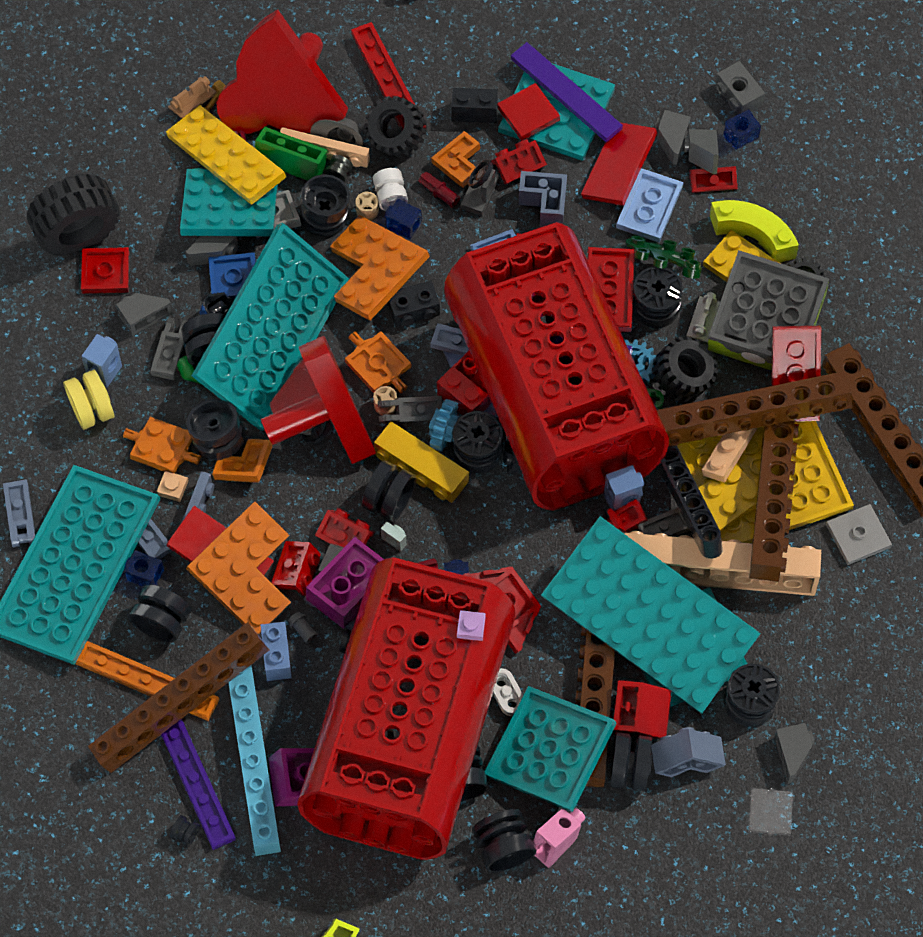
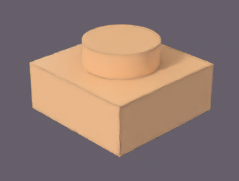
M165 471L157 494L161 497L180 502L188 484V477Z

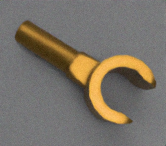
M220 80L216 81L212 86V89L217 93L213 95L205 107L207 111L212 109L222 89L226 86Z

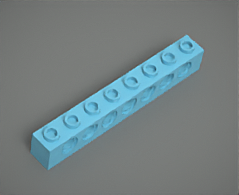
M250 665L229 681L253 845L255 855L259 856L281 852L252 665Z

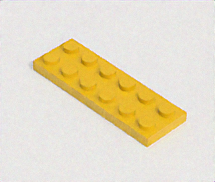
M201 105L166 131L170 140L251 205L286 178L285 172Z

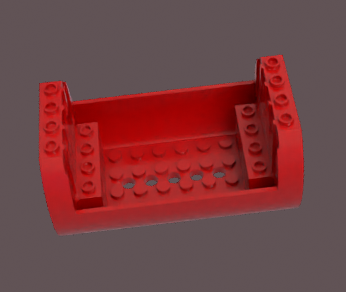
M556 222L467 252L462 256L446 278L444 286L445 299L456 323L459 325L523 472L524 480L534 503L543 509L554 511L604 493L606 474L632 465L636 473H641L642 478L650 474L658 466L660 460L664 458L669 445V437L573 230L564 224ZM548 315L553 317L554 321L546 324L541 321V318ZM557 335L562 337L563 342L554 344L550 341V338ZM562 356H569L573 361L570 364H562L559 359ZM576 376L582 382L578 385H572L568 380Z
M394 557L382 560L374 565L298 798L299 812L311 825L328 835L421 860L435 859L445 854L515 620L514 604L500 588L491 582ZM460 610L486 613L483 641L457 638ZM417 636H422L423 639H428L429 641L426 645L419 646L414 640ZM416 658L422 664L417 669H411L408 667L407 662L410 659ZM403 682H411L414 685V689L411 692H403L400 689V685ZM397 705H403L407 708V712L403 716L395 715L392 710ZM389 729H396L400 732V735L397 739L390 740L385 736V733Z

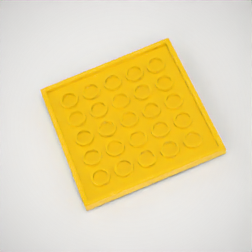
M795 421V424H799L798 437L793 438V442L797 443L796 457H791V461H796L794 476L790 475L789 479L794 480L792 495L788 494V499H792L791 514H786V518L790 519L789 530L852 510L854 507L816 421ZM764 426L758 427L736 463L757 487L759 483ZM722 436L677 445L698 488L711 479L703 476L702 469ZM756 507L722 531L721 540H739L742 543H752Z

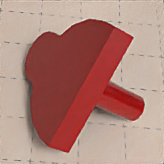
M278 9L260 21L248 33L236 62L237 78L230 81L219 95L217 113L221 122L233 131L240 133V130H242L246 134L259 131L267 125L280 130L281 128H287L303 133H311L312 125L319 120L340 121L344 119L348 107L317 65L323 49L321 38L314 33H304L298 38Z
M325 336L299 346L303 359L294 368L292 375L270 402L273 414L261 419L271 444L275 445L331 419L352 464L376 454Z

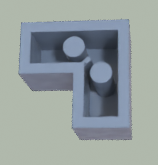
M521 171L519 205L541 207L540 227L556 222L563 224L567 175Z
M691 727L682 728L679 730V733L673 736H664L660 738L659 742L651 745L656 774L673 777L690 769L708 773L726 765L721 737L712 735L707 731L700 732Z

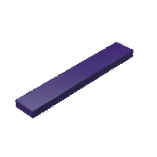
M528 42L511 55V60L605 142H608L622 130L623 125Z
M180 719L162 733L161 736L211 848L215 850L235 841L236 838L182 719Z

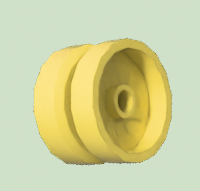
M95 369L83 374L84 390L79 380L75 377L63 382L70 404L83 430L95 425V417L92 410H95L96 415L102 422L115 417L107 390Z

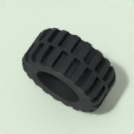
M88 173L86 175L76 174L74 177L68 176L64 180L52 183V186L44 188L41 194H37L27 210V222L41 249L52 255L58 254L60 256L67 253L75 254L77 251L82 250V248H88L100 243L101 239H105L109 236V232L116 228L121 212L107 182L97 175Z

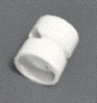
M386 168L374 174L373 183L377 192L379 207L382 210H398L408 203L407 193L403 187L402 173L399 169Z

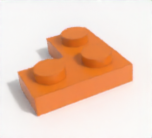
M464 131L431 157L432 164L463 188L468 184V179L476 167L467 159L481 149L480 143Z
M248 439L241 457L231 456L217 460L212 472L214 480L259 483L273 447L270 440Z

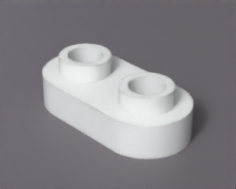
M500 668L493 695L502 712L508 716H513L523 694L511 672ZM504 681L506 684L501 687L497 685V682ZM515 702L517 705L515 707H509L508 703Z

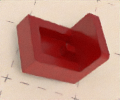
M637 499L632 500L617 510L612 508L607 510L609 515L607 521L623 533H629L636 529L637 525L648 521Z

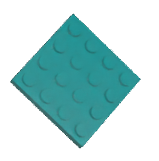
M553 64L606 110L615 90V84ZM524 71L514 94L536 83L560 115V121L528 137V142L536 140L540 147L583 161L595 132ZM503 117L498 132L520 139Z
M187 169L180 224L181 236H271L275 226L278 184L251 205L208 169Z
M528 686L485 770L486 777L573 812L617 723L614 719Z

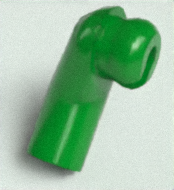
M187 356L179 358L177 368L182 378L201 384L192 377L194 368L188 363Z

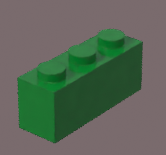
M267 127L263 128L255 141V149L286 173L310 180L314 176L322 175L325 170L327 149Z

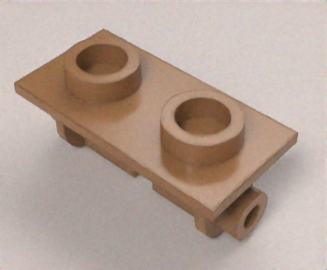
M206 76L203 78L199 77L197 81L189 86L190 91L185 89L177 96H174L168 108L180 118H184L217 92L209 86L210 81Z

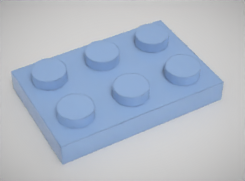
M641 168L620 214L616 228L660 243L683 188V182Z

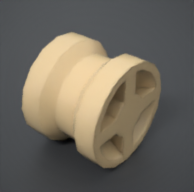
M362 192L357 196L355 201L357 216L361 215L368 220L376 218L379 213L377 196L372 192Z
M382 386L374 392V409L380 415H391L396 411L395 406L381 408L378 407L377 402L395 400L397 398L395 390L388 386Z

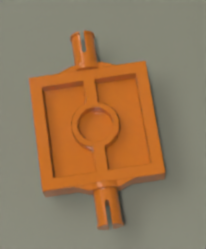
M356 331L349 336V339L357 347L354 352L345 358V363L373 393L378 388L391 384L399 393H403V390L407 389L408 386L404 384L400 376L411 368V362L382 332L366 340H363Z
M153 417L149 418L144 429L139 433L128 428L123 433V438L135 441V445L130 453V459L158 470L175 474L179 465L185 460L196 465L201 460V455L189 452L192 439L188 430Z

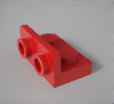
M526 139L515 144L517 148L509 152L506 148L495 153L496 158L491 162L493 165L496 164L504 184L520 178L521 171L533 172L547 165L536 140L529 143Z
M337 508L336 511L327 510L315 536L344 548L354 537L366 545L369 537L373 536L375 532L369 529L371 525L360 519L354 521L348 518L350 515L348 512Z
M285 541L271 583L277 589L296 590L302 596H306V587L313 580L316 568L320 562L321 553L310 542Z

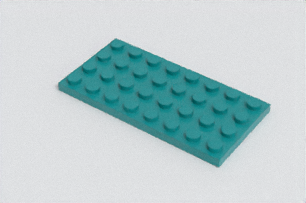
M283 222L277 224L194 370L192 377L221 400L230 402L241 416L260 431H264L261 419L273 414L270 402L292 375L294 368L303 359L299 346L317 339L336 304L334 295L347 283L349 278Z
M73 465L0 601V637L75 665L160 501V496Z
M601 516L541 594L544 599L666 689L671 690L673 694L700 714L704 712L761 634Z

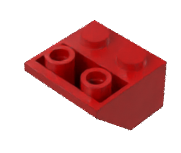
M470 351L437 381V395L442 396L444 401L448 399L457 402V411L461 415L473 411L484 412L492 402Z
M618 680L614 720L617 724L613 730L616 735L618 732L630 734L631 737H638L639 735L649 736L652 739H660L667 736L671 690L643 682Z

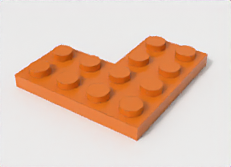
M359 215L330 245L333 253L361 267L334 295L335 301L371 320L430 257L428 251Z
M256 502L252 503L186 568L242 625L248 622L258 635L261 633V624L271 623L291 603L257 569L289 537V534Z

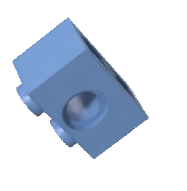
M97 334L82 354L85 371L89 372L95 369L101 382L107 388L122 367L117 343L110 337L106 336L104 338Z
M633 465L606 474L604 497L609 508L617 510L634 499H637L640 503L641 496H643L642 486H644V480L640 472L636 473Z
M285 622L261 624L262 640L270 649L264 654L267 681L292 678Z

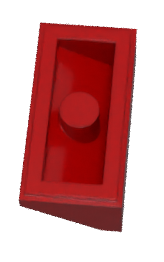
M736 166L718 167L717 174H712L704 169L689 170L692 193L738 189Z

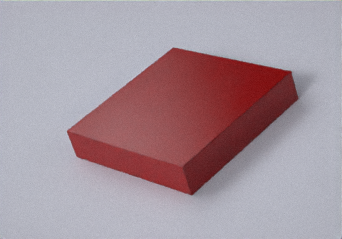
M536 83L497 103V109L521 141L560 121L559 113Z
M129 247L82 248V294L128 293Z

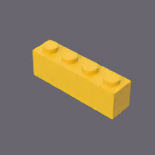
M393 422L387 425L374 442L376 456L380 460H386L396 465L399 472L405 469L415 474L416 483L421 487H428L433 490L434 494L441 500L446 499L452 503L469 482V472Z

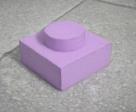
M460 610L457 638L483 641L486 613Z

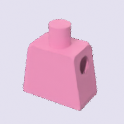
M574 808L573 812L570 813L565 809L557 812L537 830L533 841L537 850L534 856L550 868L577 839L581 823L585 820V815L577 808Z

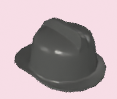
M344 118L340 121L319 120L311 127L310 134L363 147L362 130L356 122L349 118Z

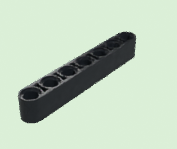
M677 445L668 446L664 458L658 464V468L701 554L709 559L717 558L723 552L720 529Z

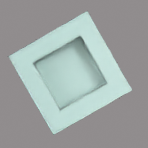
M386 522L381 528V538L401 552L407 545L405 532L401 527L397 525L392 526Z

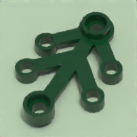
M632 236L626 240L625 245L627 249H635L634 257L636 259L648 260L650 253L653 258V266L666 268L667 263L671 262L683 268V276L691 279L700 278L702 267L699 261L694 260L695 250L682 248L681 252H675L677 243L672 240H664L663 244L645 242V239L640 236Z

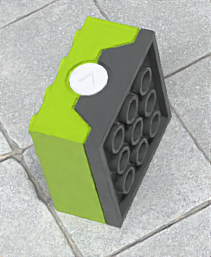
M738 250L709 333L708 350L772 370V327L816 326L827 293L829 278Z

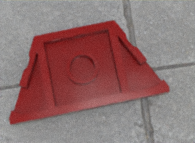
M506 567L499 570H485L479 573L463 574L464 576L493 583L511 599L516 614L508 644L515 654L521 651L522 644L532 628L533 620L537 616L541 605L514 568Z

